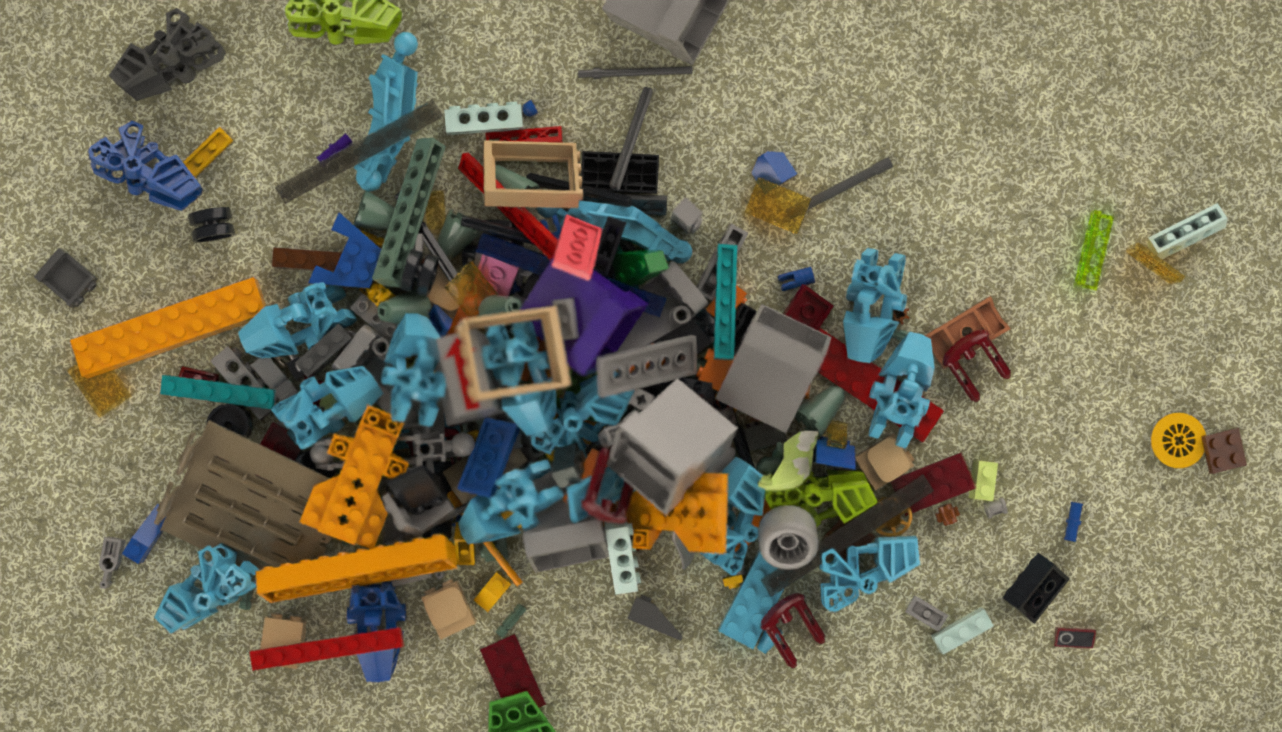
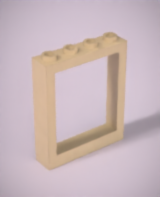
M484 141V206L578 208L579 200H583V189H579L582 187V176H578L581 175V163H577L580 162V151H577L576 143ZM495 161L568 162L569 191L496 189Z
M556 306L462 319L459 322L457 334L462 340L460 351L461 356L465 357L466 362L464 374L469 379L470 385H468L467 390L473 402L562 389L571 385ZM541 319L553 381L480 392L469 329Z

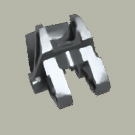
M175 8L166 13V33L162 30L156 31L154 34L155 40L144 49L130 43L109 74V77L133 99L138 101L172 90L169 83L176 78H179L183 83L192 82L196 75L192 67L198 71L204 70L222 61L226 50L215 40L210 30L198 22L193 25L189 22L190 17L186 13ZM180 14L178 21H171L173 15ZM203 57L202 63L196 65L195 60ZM162 63H163L164 65H168V66H167L166 68H164V69H161V68L159 67V65L162 64Z

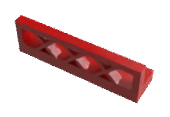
M561 126L485 133L486 141L500 139L499 141L563 143ZM558 133V136L550 137L548 135ZM531 135L538 136L536 138H529ZM512 137H518L517 140H510Z

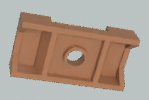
M991 296L924 335L931 339L933 354L942 369L948 367L942 363L945 353L964 337L962 335L963 328L969 327L972 332L987 330L990 333L989 338L991 341L1010 330V327L995 308ZM976 344L972 348L975 351L981 346Z

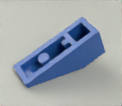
M159 504L155 506L122 552L124 556L137 564L145 561L163 530H160L165 518L158 525L154 524Z

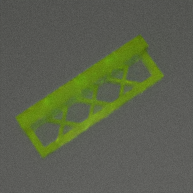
M1098 210L1091 211L1073 286L1097 291L1114 216L1102 214V211ZM1101 218L1108 219L1107 228L1100 231L1099 224ZM1100 235L1104 241L1103 246L1096 250L1094 247L1096 236ZM1096 254V256L1099 259V263L1097 266L1091 268L1090 262L1092 255ZM1089 272L1095 278L1093 286L1085 284Z

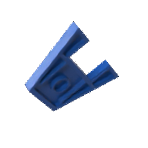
M339 212L331 230L349 237L334 273L315 266L308 283L324 282L325 285L370 289L374 281L372 277L381 249Z

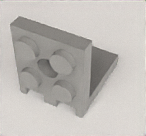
M387 493L382 497L385 501L384 507L389 514L392 513L394 517L393 523L397 529L417 537L456 511L448 498L440 506L426 510L422 514L413 515L405 509L396 496Z

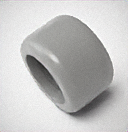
M780 506L767 512L761 519L758 527L759 549L767 563L779 569L791 570L805 566L814 558L818 550L817 527L813 517L806 510L797 506Z

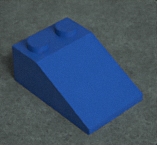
M821 436L820 440L817 439V443L813 448L812 462L855 469V446L850 445V441L839 439V442L836 443L831 442L830 437Z

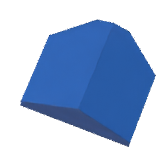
M767 151L758 157L751 173L765 195L797 175L783 152Z
M434 305L428 316H430L429 320L441 338L446 335L453 320L438 305Z

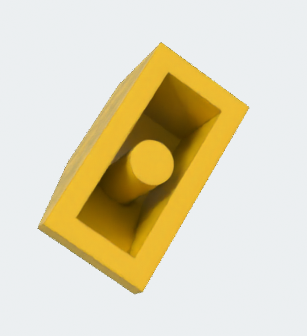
M456 522L454 546L457 565H475L476 543L467 544L461 535L459 522Z
M497 571L474 598V601L489 612L513 582Z

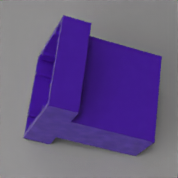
M553 257L519 311L553 307L552 301L574 298L579 338L562 341L567 364L584 376L597 371V357L618 352L648 306V303L631 291H622L595 270H593L590 280H586L552 266ZM533 320L532 324L535 334L545 341L542 320Z

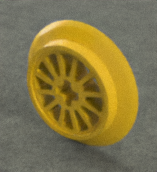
M1172 413L1166 415L1158 421L1152 431L1151 445L1153 452L1163 464L1169 467L1186 468L1192 466L1200 460L1205 452L1201 436L1206 435L1202 424L1189 414ZM1177 424H1181V427H1180L1179 432H1178ZM1171 425H1173L1174 433L1169 428ZM1184 427H1188V430L1183 433ZM1167 430L1171 436L1165 435L1164 432ZM1192 432L1193 436L1186 438V435ZM1181 436L1182 444L1175 445L1176 440L1174 438ZM1163 437L1170 439L1169 441L1162 442ZM1194 439V443H1188L1187 440ZM1164 444H1171L1168 448L1164 449ZM1185 445L1192 446V449L1189 451ZM1171 448H1173L1172 454L1170 455L1168 451ZM1182 448L1187 452V454L1184 455V456H1183ZM1177 449H1178L1179 457H1175V454H1176Z

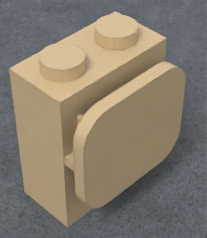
M438 265L436 279L428 296L431 309L434 305H438L453 320L467 291L470 292L472 282H470L471 277L461 273L460 281L456 284H450Z
M891 433L855 456V462L860 470L864 472L867 481L875 491L914 467L912 463L914 458L909 451L905 452L902 447L895 445L897 435L895 436L894 433Z
M450 579L442 583L443 587L437 590L435 587L424 591L425 595L421 597L425 610L440 640L477 623L458 580L453 582Z
M271 613V616H266L260 649L303 643L306 634V621L301 620L302 617L300 616L283 618V614ZM300 663L280 667L297 669L300 667Z

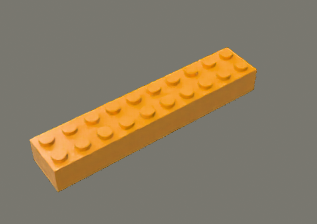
M252 277L71 339L70 342L80 374L88 379L245 325L266 306L258 280Z
M436 534L429 539L415 538L412 542L405 543L400 541L395 542L392 546L378 545L374 547L375 549H358L354 553L341 552L337 556H320L317 560L312 561L304 559L296 564L283 563L280 567L275 568L267 566L263 567L262 570L255 571L257 594L269 603L350 589L352 585L366 586L457 569L455 546L445 536Z

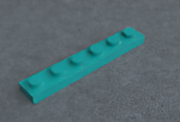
M717 245L713 359L717 360L734 359L737 245Z
M162 375L160 394L272 409L275 403L276 390Z

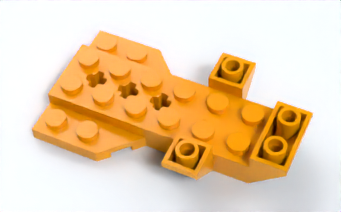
M367 405L354 438L334 434L327 453L344 459V465L339 475L314 485L300 523L318 529V532L347 543L374 549L388 515L377 490L382 475L391 478L397 477L406 472L409 462L392 453L404 422L393 421L390 413ZM359 478L361 479V483L363 485H359V487L355 486V483L352 481H356V479ZM350 496L354 497V502L356 503L350 505L345 499H349ZM342 514H344L347 516L346 519L349 521H345V523H343L340 521L341 519L338 518V516L342 517Z
M703 473L685 490L682 500L667 515L637 490L633 492L626 515L628 524L632 523V527L637 528L633 529V548L651 549L662 530L675 531L690 552L726 554L728 474ZM618 501L613 503L610 512L615 513Z

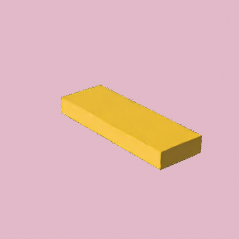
M219 127L183 163L196 178L234 140Z

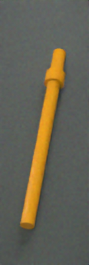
M453 491L447 494L455 508L463 505ZM492 541L483 542L517 587L522 584L523 581Z

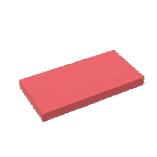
M566 215L552 266L590 280L602 228Z

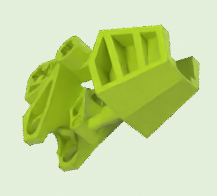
M290 0L285 6V15L289 20L288 30L293 36L320 38L327 32L329 42L334 45L341 44L345 36L352 37L354 45L389 42L402 21V12L400 8L387 0H348L353 2L352 8L342 6L346 0ZM343 18L351 20V22H345L343 21ZM314 25H319L321 27V30L318 32H313L311 30V27Z
M826 470V476L816 477L814 472L810 471L809 477L800 486L783 490L765 489V499L771 510L789 505L800 507L813 517L816 527L820 525L822 520L838 515L843 523H846L878 503L864 472ZM831 501L832 507L827 508L824 512L817 513L815 507L819 506L822 502Z

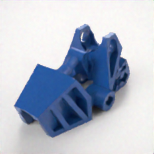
M130 121L118 128L121 140L112 145L104 137L89 148L88 153L93 173L116 184L126 180L128 191L132 195H140L145 191L149 194L151 202L179 211H183L202 195L203 188L177 154L171 157L165 156L158 149L156 142H150L144 146L145 137L142 136L144 126L135 121ZM134 126L139 129L138 133H128L130 127ZM101 151V154L94 157V152ZM155 157L160 161L156 163L153 169L145 165ZM121 170L123 172L120 178L112 176L114 171Z
M392 581L382 582V586L376 584L368 586L352 585L349 607H347V623L357 624V634L366 633L367 627H369L370 632L377 631V626L381 624L382 612L384 610L386 629L397 628V621H406V604L400 603L394 592L396 589ZM400 648L357 654L366 681H390L396 668Z

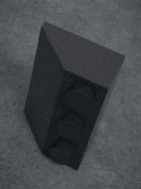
M1037 553L1030 560L1025 570L1019 574L1014 584L1007 589L1002 598L1035 624L1070 578L1054 563L1040 553Z

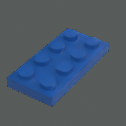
M490 418L484 419L475 441L474 450L470 454L458 484V490L487 498L495 495L498 487L496 481L502 477L520 430L517 424Z

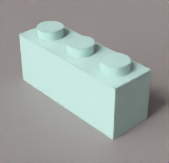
M979 608L941 629L939 632L934 633L931 637L940 653L944 655L994 627L985 609Z

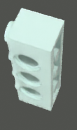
M507 102L503 106H498V103H489L487 107H479V105L474 104L468 105V108L460 109V106H450L449 110H444L447 135L524 129L522 106L517 102ZM502 112L508 114V118L505 121L498 119V115ZM481 114H488L489 120L482 123L479 121V117ZM463 115L470 116V121L467 124L460 123V118Z
M1217 203L1149 237L1147 246L1158 262L1226 228L1228 218Z
M628 521L624 524L604 522L615 595L637 592V584L641 583L640 572L635 571V568L638 567L637 556H633V551H636V549L633 548V540L630 539V535H633L632 523L628 524Z

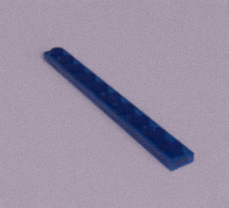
M482 233L476 250L477 253L541 276L551 262L542 253L486 233ZM603 276L622 291H631L647 302L648 306L644 312L660 318L667 298Z

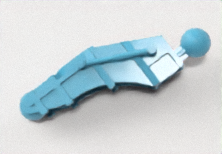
M402 32L395 37L394 49L396 51L393 57L382 54L381 58L383 60L375 75L370 74L368 78L373 92V108H370L368 113L373 118L365 142L359 146L361 149L359 163H356L354 169L357 170V183L363 190L368 192L379 189L382 182L386 183L393 165L395 166L397 162L395 156L400 152L404 142L410 140L409 135L413 132L418 72L402 63L405 56L414 54L418 47L417 38L410 32Z
M579 200V207L569 208L567 212L562 208L536 207L537 212L545 218L557 215L561 228L565 216L570 215L600 227L603 231L607 217L611 216L627 222L621 237L622 240L634 243L645 249V251L663 250L668 262L672 260L677 264H683L692 256V247L687 241L679 240L662 228L659 223L634 206L623 207Z

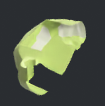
M818 431L799 432L785 442L784 459L772 479H770V474L769 476L762 475L761 481L758 482V487L766 490H783L800 486L809 477L812 468V449L817 443Z

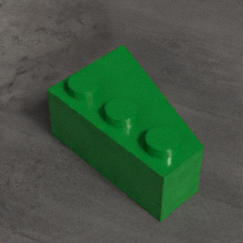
M663 250L616 252L612 262L616 281L621 290L639 286L669 269Z

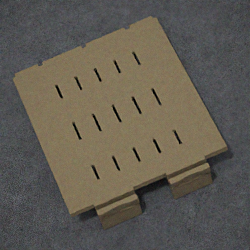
M208 421L202 436H199L194 442L196 434L190 433L187 445L178 460L180 463L176 474L181 475L186 468L187 471L180 486L178 485L172 492L174 483L169 481L165 495L156 510L158 513L154 524L158 525L165 518L160 531L163 530L201 549L209 545L214 548L220 543H224L237 552L235 564L239 567L243 561H249L262 570L263 567L267 566L280 567L283 563L296 564L304 559L317 560L318 557L324 555L327 549L325 545L329 544L332 536L318 532V529L300 523V519L314 485L330 478L211 421ZM219 548V553L225 557V550Z

